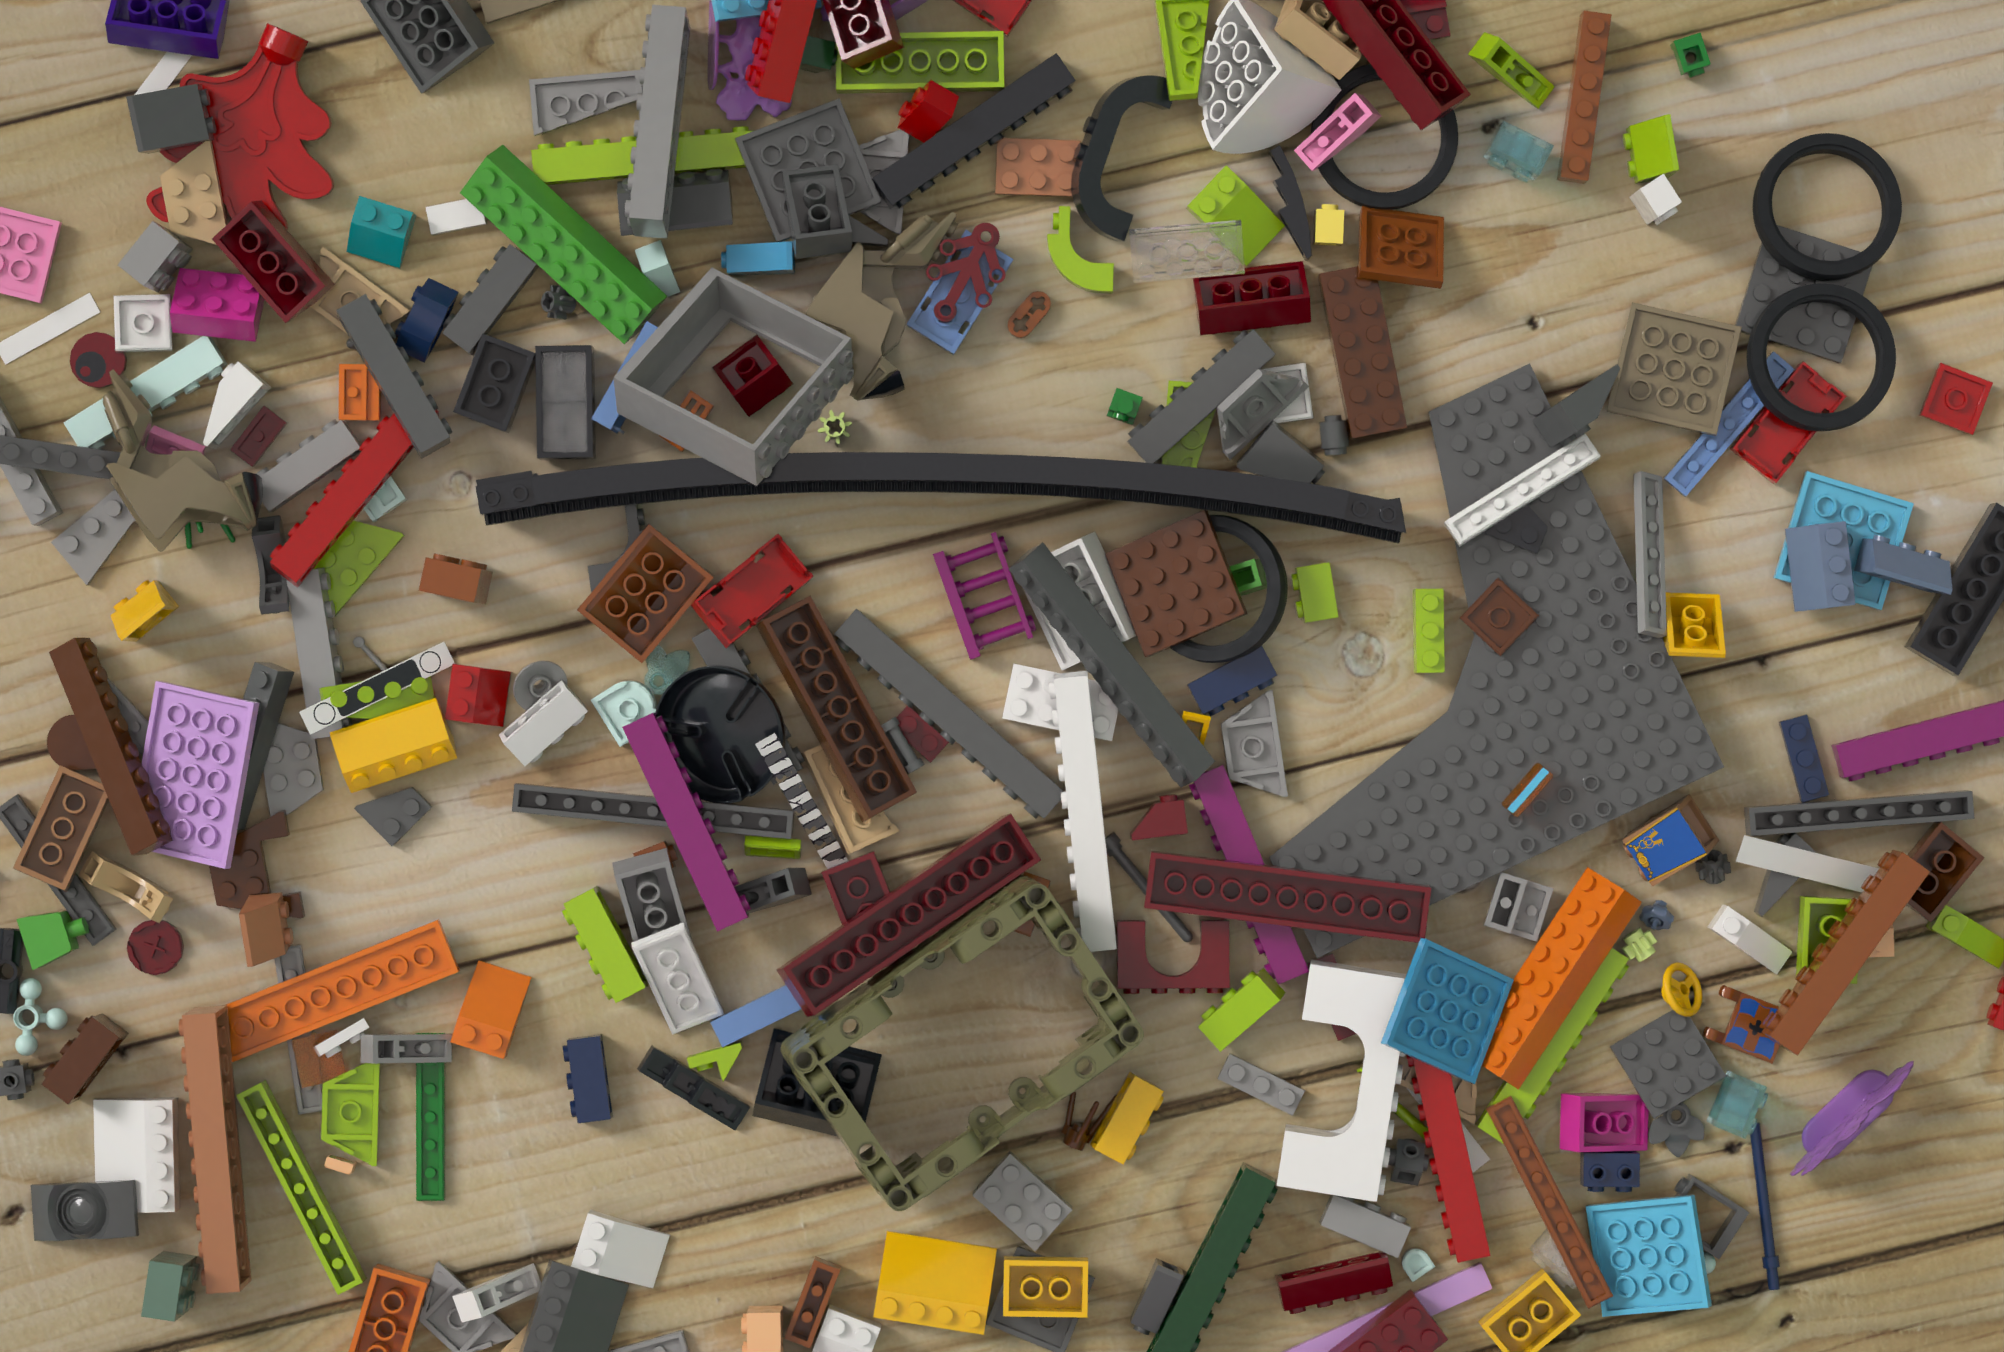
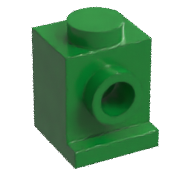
M1701 32L1675 40L1670 44L1681 75L1688 73L1689 78L1705 73L1704 68L1711 64ZM1687 53L1694 55L1695 61L1693 63L1686 61L1685 56Z
M1116 388L1107 416L1133 425L1143 397Z

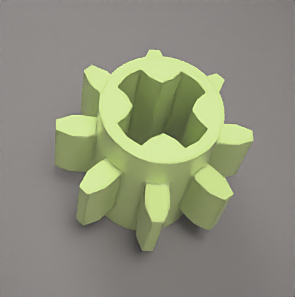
M830 410V417L827 420L820 417L821 422L824 423V428L818 429V433L826 432L825 442L827 443L831 438H835L839 445L841 436L850 437L849 433L845 430L846 427L852 425V422L844 423L842 420L845 416L844 412L837 417ZM839 420V426L842 428V431L840 433L835 431L833 435L830 434L828 423H835Z
M1637 928L1623 938L1626 945L1621 949L1630 960L1635 957L1638 962H1641L1656 952L1652 945L1657 940L1649 930L1643 932L1641 928Z

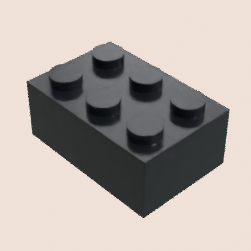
M482 334L453 412L509 433L536 363L535 353Z

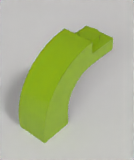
M1059 206V213H1053V230H1058V234H1047L1048 251L1056 269L1068 282L1080 289L1093 293L1112 294L1114 263L1089 262L1082 259L1074 251L1070 242V206Z

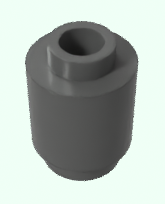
M1341 415L1324 416L1325 421L1319 422L1321 449H1324L1325 456L1347 454V447H1349L1347 420H1341Z

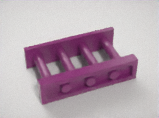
M996 532L991 533L992 543L952 557L951 554L945 556L944 551L933 554L970 660L980 657L979 651L984 649L983 646L1022 632H1025L1027 638L1030 639L1033 638L1032 632L1036 631L1032 616L1025 615L1004 556V553L1008 552L1004 537H998ZM994 553L998 554L1002 569L960 583V581L954 582L951 572L956 570L955 567ZM1007 579L1012 595L973 609L969 607L963 608L960 598L965 597V593ZM1016 605L1021 621L980 636L979 633L973 635L969 624L975 623V619Z

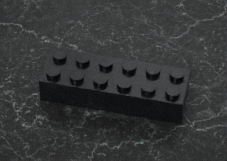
M1991 503L1952 566L1951 595L1936 593L1905 645V648L1952 676H1959L2004 600V507L1998 503Z

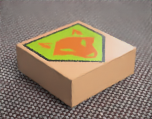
M330 1154L327 1156L324 1166L325 1168L350 1175L355 1171L357 1162Z

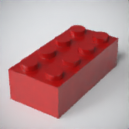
M817 0L768 1L767 9L762 11L759 20V26L762 27L760 36L755 38L752 47V53L755 54L753 63L748 65L745 74V80L748 81L747 85L757 96L790 103Z

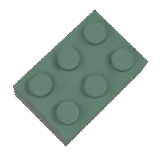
M163 1251L149 1261L141 1317L175 1322L188 1312L189 1308H193L196 1292L192 1291V1284L194 1280L198 1279L200 1264L196 1263L197 1256Z

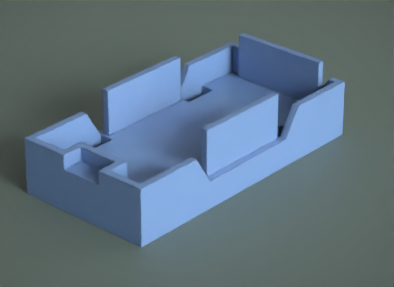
M965 230L961 238L970 236L972 233ZM974 246L959 249L962 253L957 260L968 257ZM995 248L1000 267L1006 273L1013 259ZM957 250L953 255L948 257L945 263L951 262V259L954 257ZM983 252L978 263L986 290L992 295L999 283H995L993 287L988 285L990 282L988 277L990 268ZM993 270L992 278L994 274H997L999 276L997 280H1000L1002 278L1001 271ZM960 271L944 275L939 280L933 281L906 324L909 328L928 338L952 355H955L983 309L975 303L976 293L970 276L955 304L957 309L956 316L949 322H941L935 317V305L939 301L946 299ZM981 294L978 298L979 303L985 305L989 300L985 294ZM927 297L932 299L927 309L923 311L921 308ZM943 305L940 312L942 315L948 316L951 313V309L949 306ZM967 321L970 324L963 335L958 333L964 322Z
M646 321L619 371L658 328L657 326ZM613 379L591 419L615 433L621 432L624 434L625 431L620 428L626 418L617 413Z

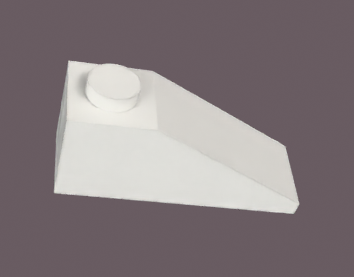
M1726 905L1721 906L1707 927L1775 974H1778L1792 953L1790 949Z
M533 1263L474 1286L452 1297L461 1321L466 1322L482 1318L539 1292L541 1281Z

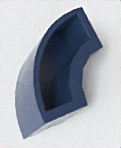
M430 278L427 279L423 287L418 285L411 299L414 305L406 321H400L396 328L397 348L403 347L407 355L425 363L444 329L443 324L449 317L459 292Z

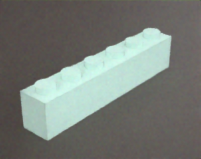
M202 336L131 380L130 382L133 387L130 389L136 396L141 394L151 406L148 410L152 417V411L159 407L165 409L177 401L175 397L185 392L187 395L200 387V381L207 377L209 380H212L221 375L224 371L222 368L228 364L212 338ZM103 398L64 422L77 446L102 449L105 446V440L112 436L116 439L105 413Z

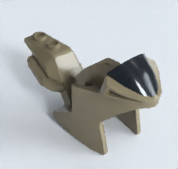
M951 212L939 224L927 215L920 216L895 238V242L886 251H866L862 244L858 242L820 289L806 311L807 316L851 338L854 375L850 396L855 400L884 398L905 390L900 371L884 358L898 345L906 325L901 305L892 286V275L894 269L922 270L929 265L931 260L934 262L938 260L941 255L939 251L940 243L945 236L951 238L958 226V223L954 222L957 216L954 212Z
M114 369L111 370L109 374L115 390L109 391L103 396V405L117 442L122 446V451L117 463L106 465L113 476L109 480L153 546L160 552L164 551L188 522L242 527L247 531L256 527L263 498L262 478L254 473L243 472L222 482L215 465L199 451H173L172 454L150 453L143 446L152 426V418L148 410L151 406L141 394L136 396L130 388L133 385L123 373L118 375Z

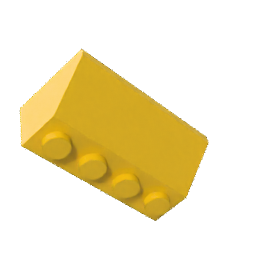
M437 698L330 732L342 774L351 793L457 759L454 738Z

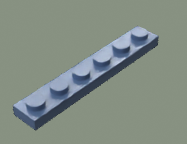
M1773 351L1766 358L1767 366L1774 385L1779 389L1795 369ZM1750 378L1722 410L1717 435L1712 436L1702 433L1664 477V480L1684 497L1689 494L1764 406L1755 393Z

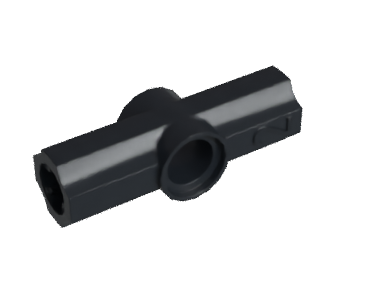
M0 928V1013L14 1014L17 1009L19 983L23 973V966L21 964L23 939L20 929ZM5 963L10 964L14 969V974L11 978H6L2 973V967Z

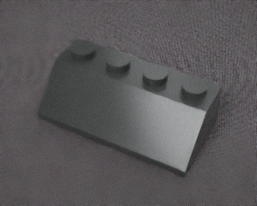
M710 169L707 172L695 174L693 172H682L674 176L669 231L733 224L729 170ZM628 178L617 182L621 236L634 235L632 227L627 224L628 217H625L626 200H631V190H628Z

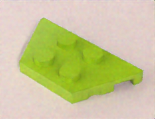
M353 521L319 561L314 569L324 568L325 573H328L330 576L331 589L328 590L329 601L334 603L335 616L405 536L403 533Z
M364 1063L324 1082L322 1087L321 1140L371 1166H377L380 1063Z

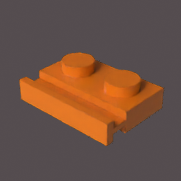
M339 364V420L381 421V390L365 364Z

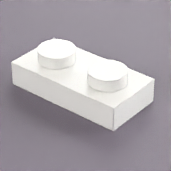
M363 1018L313 1048L318 1057L325 1054L329 1058L342 1050L339 1046L347 1040H350L351 1044L361 1039V1035L365 1034L364 1031L370 1027Z

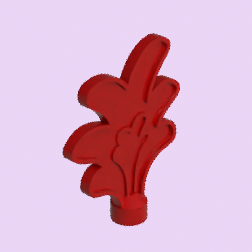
M269 23L266 24L255 55L244 68L224 77H209L193 73L186 74L181 79L179 87L200 84L209 93L210 105L207 106L209 117L213 116L216 125V133H213L214 140H212L223 203L226 205L230 217L233 219L251 201H262L288 230L287 220L274 200L270 181L285 193L300 199H318L330 194L334 188L332 177L310 155L302 140H319L327 134L332 122L328 112L306 95L299 81L298 63L309 41ZM202 143L160 151V153L168 160L177 163ZM161 186L148 194L146 202L155 217L163 222H168Z

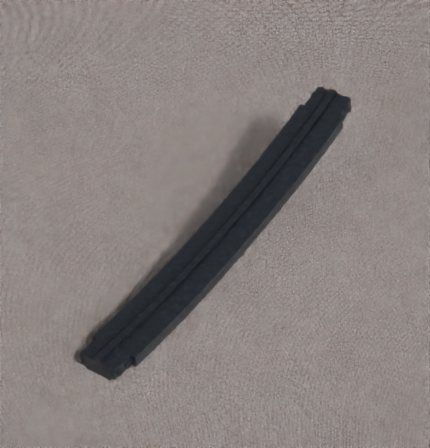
M909 452L788 453L784 459H780L775 464L770 476L764 477L757 486L704 458L632 463L538 475V473L532 474V471L478 479L476 480L477 486H475L480 515H484L486 526L577 511L688 499L793 493L929 492L1053 496L1185 507L1308 525L1397 544L1400 542L1401 534L1406 533L1400 498L1387 500L1328 486L1237 472L1144 462L1071 457Z

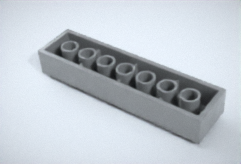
M652 5V12L646 15L645 30L648 31V41L643 42L642 55L645 58V67H641L639 78L640 84H642V94L638 93L637 110H639L640 120H635L634 137H636L637 147H632L631 164H633L634 174L629 173L628 190H631V200H626L625 217H628L627 224L632 227L634 236L668 239L690 38V23L686 7Z

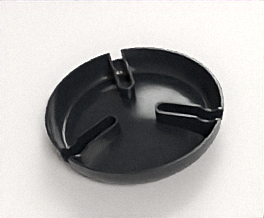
M722 665L699 667L675 679L665 690L657 705L655 714L657 717H663L668 731L664 732L669 743L674 741L680 754L676 758L680 768L686 767L692 779V782L688 783L692 794L697 792L701 800L720 804L739 802L761 791L774 777L755 744L775 733L785 750L786 732L783 716L771 693L750 674Z

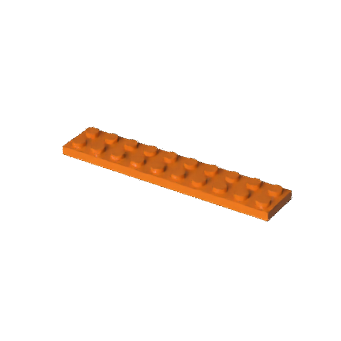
M435 920L226 1004L228 1006L232 1062L459 972V966L440 920Z

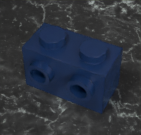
M1637 1151L1581 1152L1580 1184L1583 1187H1587V1191L1603 1192L1604 1187H1615L1617 1192H1632V1187H1640V1153Z

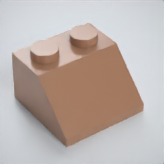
M282 892L249 895L239 913L247 967L256 966L285 955L290 945L293 944V930L291 927L288 928L286 919L289 918V905L287 901L283 900Z

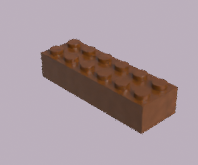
M1358 266L1320 273L1318 281L1350 440L1406 429L1405 413L1378 280L1359 278Z

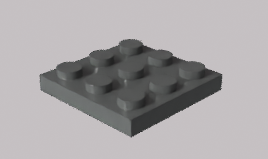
M1674 1010L1610 1046L1653 1119L1726 1077L1691 1017L1681 1016Z
M1018 1245L1013 1255L1045 1257ZM1089 1274L1088 1294L1095 1280V1277ZM1003 1280L986 1325L1053 1352H1065L1079 1318L1003 1316Z

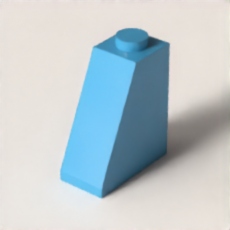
M789 241L726 245V252H721L722 269H727L728 275L795 274L793 243Z

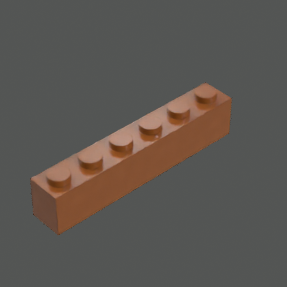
M1585 10L1580 14L1557 180L1585 184L1589 179L1612 14Z

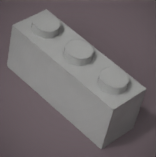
M1330 1195L1319 1221L1321 1226L1396 1258L1399 1257L1411 1229V1226L1405 1223L1407 1218L1391 1212L1390 1216L1381 1213L1380 1206L1368 1201L1363 1205L1354 1201L1355 1198Z

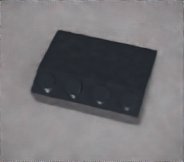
M774 1028L752 1116L837 1136L782 1056V1042L793 1033ZM849 1046L826 1062L825 1065L866 1123L882 1054ZM831 1099L828 1103V1110H838L841 1106V1099Z

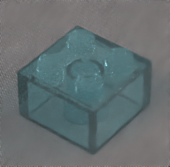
M1503 121L1497 127L1483 157L1488 159V165L1498 170H1502L1503 167L1513 171V177L1527 183L1528 180L1534 181L1540 175L1554 145Z
M1727 1070L1726 1077L1721 1084L1706 1121L1715 1127L1746 1139L1747 1134L1751 1135L1756 1127L1757 1119L1754 1117L1758 1108L1762 1109L1767 1101L1768 1093L1765 1092L1767 1087Z

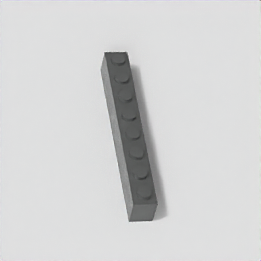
M1969 790L1744 807L1745 829L1748 836L1975 819L1973 791Z

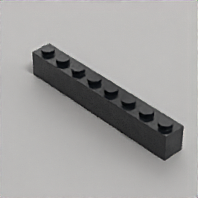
M1054 54L874 176L872 180L875 188L890 209L894 206H897L899 209L913 200L910 195L918 190L924 193L935 185L933 181L941 174L946 178L958 169L956 164L966 159L969 162L981 154L979 149L985 144L995 145L1004 138L1003 132L1009 128L1015 131L1027 122L1025 117L1033 112L1037 116L1050 107L1048 102L1056 96L1059 100L1073 91L1071 86L1076 80L1058 54Z

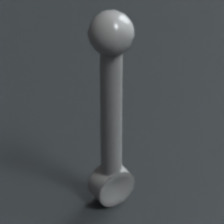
M362 637L354 638L353 644L355 647L361 648L382 671L388 669L365 645V640Z

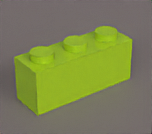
M1444 588L1413 589L1414 673L1445 672Z
M1264 968L1258 973L1252 970L1240 981L1243 986L1237 991L1231 988L1221 997L1222 1004L1217 1008L1214 1005L1210 1006L1201 1015L1203 1021L1198 1028L1220 1052L1277 1004L1286 993Z

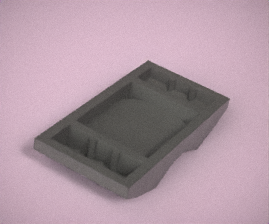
M135 1180L31 1185L34 1241L112 1239L139 1236Z

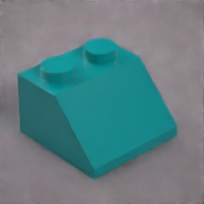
M359 196L351 221L346 252L401 268L417 215L401 208Z

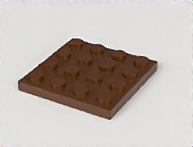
M1207 510L1200 511L1105 554L1145 657L1153 656L1248 614Z

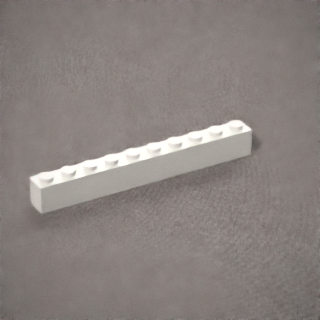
M1088 671L1054 674V682H1049L1050 699H1056L1057 709L1052 710L1053 726H1059L1060 737H1055L1056 754H1062L1063 764L1058 765L1059 781H1065L1066 792H1061L1062 809L1068 808L1069 819H1064L1065 836H1071L1072 846L1067 847L1068 863H1074L1075 870L1074 874H1070L1071 891L1077 890L1078 901H1073L1074 918L1080 917L1081 928H1076V931L1091 952L1117 949Z

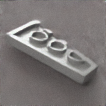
M114 489L51 543L84 583L89 585L101 566L105 564L114 548L124 538L128 529L135 522V519Z

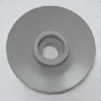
M537 661L527 665L519 672L514 681L513 694L515 700L523 709L528 710L561 680L567 685L566 674L559 665L550 661ZM541 680V682L538 685H534L535 682Z

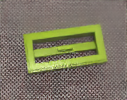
M745 836L744 848L746 856L800 859L801 857L800 839Z

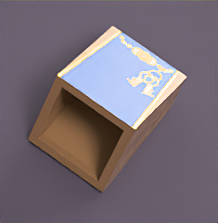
M1688 794L1630 831L1622 841L1624 842L1623 847L1630 858H1634L1637 862L1641 877L1645 881H1649L1653 887L1708 855L1719 842V839L1691 795Z

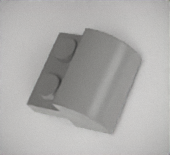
M1500 872L1484 926L1537 942L1554 888Z

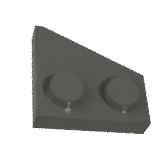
M411 787L357 805L354 809L391 846H394L432 806Z

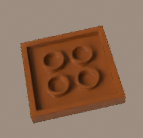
M1362 206L1359 220L1358 277L1441 289L1444 269V217Z

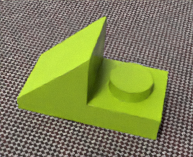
M739 1041L724 1047L721 1046L687 1057L689 1068L696 1067L699 1072L713 1068L712 1062L717 1061L721 1078L724 1082L743 1048V1043Z

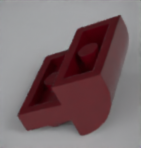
M1400 0L1429 40L1451 36L1446 12V0Z

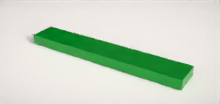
M416 1033V1034H445V1033ZM445 1062L416 1063V1201H444Z

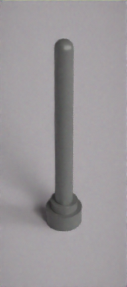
M1112 832L1105 838L1108 856L1115 858L1146 895L1147 879L1122 851L1121 848L1123 846L1119 843L1121 841L1115 832ZM1158 910L1184 942L1192 941V933L1174 912Z

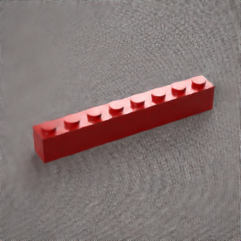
M435 410L436 414L439 417V411ZM394 413L390 418L385 416L376 428L379 431L373 439L368 437L359 448L361 453L355 460L350 458L341 470L343 475L336 482L333 479L323 491L326 494L319 503L317 501L312 503L305 513L308 517L303 523L297 522L288 533L290 537L284 545L279 544L270 555V558H272L270 561L271 568L297 588L414 448Z
M1406 1055L1408 1066L1415 1067L1416 1077L1411 1078L1414 1093H1420L1422 1104L1417 1105L1420 1120H1426L1428 1131L1423 1132L1426 1148L1432 1147L1434 1158L1429 1159L1432 1175L1438 1174L1440 1185L1435 1186L1438 1202L1444 1201L1446 1212H1441L1444 1229L1450 1228L1452 1235L1451 1239H1447L1450 1256L1456 1255L1458 1263L1491 1256L1451 1075Z

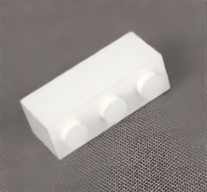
M1664 174L1643 186L1629 197L1647 225L1654 221L1657 226L1678 212L1676 206L1682 203Z
M561 680L501 732L499 736L503 744L526 766L528 763L537 761L542 756L543 750L550 744L553 745L559 742L567 729L578 725L584 719L588 710L583 702Z

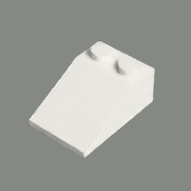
M237 362L235 365L233 363L229 364L221 373V376L224 378L219 382L203 444L209 448L217 449L271 388L251 368L241 362Z
M590 1210L587 1214L571 1267L596 1275L653 1288L670 1234Z
M829 1304L812 1352H872L882 1324Z

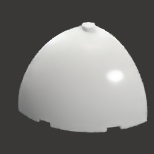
M1230 0L1226 4L1215 23L1218 28L1212 41H1207L1202 57L1198 89V104L1203 107L1204 120L1201 121L1202 127L1212 150L1222 153H1250L1283 142L1315 120L1341 91V88L1331 74L1325 72L1314 60L1304 56L1292 43L1279 36L1274 30L1278 18L1250 0Z

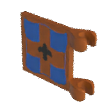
M1722 985L1719 995L1735 1001L1736 1005L1725 1033L1705 1027L1703 1037L1773 1064L1780 1045L1762 1033L1765 1028L1762 1024L1770 1012L1776 1013L1779 1006Z

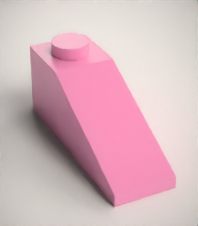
M1354 93L1294 151L1310 170L1314 171L1360 137L1381 115L1364 95Z

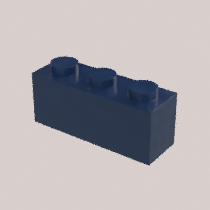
M1260 646L1252 653L1213 670L1187 684L1201 713L1205 714L1208 712L1211 717L1225 709L1224 703L1232 699L1234 703H1237L1249 697L1250 695L1247 691L1257 686L1259 690H1262L1274 684L1272 678L1277 676V673L1264 648Z
M602 1034L569 1038L567 1045L563 1046L564 1061L570 1063L571 1073H567L566 1077L568 1090L573 1089L574 1101H570L572 1118L577 1117V1123L611 1119L613 1113Z

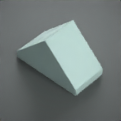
M661 240L635 249L641 271L649 280L664 292L667 297L680 293Z

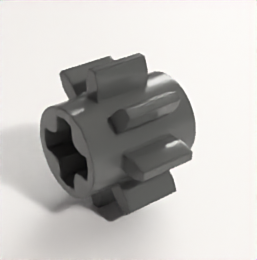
M551 285L550 291H546L542 296L541 306L544 311L548 312V318L566 320L567 314H571L575 310L576 300L561 286Z
M1711 850L1702 860L1695 862L1696 872H1699V879L1705 880L1709 884H1719L1725 881V874L1731 873V865L1728 862L1727 854L1722 855L1718 850Z

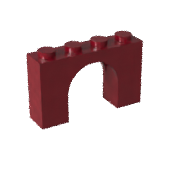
M1117 920V988L1123 989V994H1139L1140 989H1151L1152 994L1168 993V988H1179V993L1182 994L1196 993L1195 988H1207V993H1223V988H1230L1229 920H1200V954L1198 960L1187 972L1173 976L1158 972L1148 962L1145 949V920Z

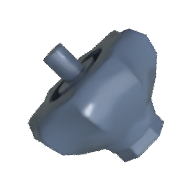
M1656 900L1653 905L1644 906L1639 918L1645 923L1646 927L1659 931L1671 928L1674 916L1667 910V903L1662 900Z

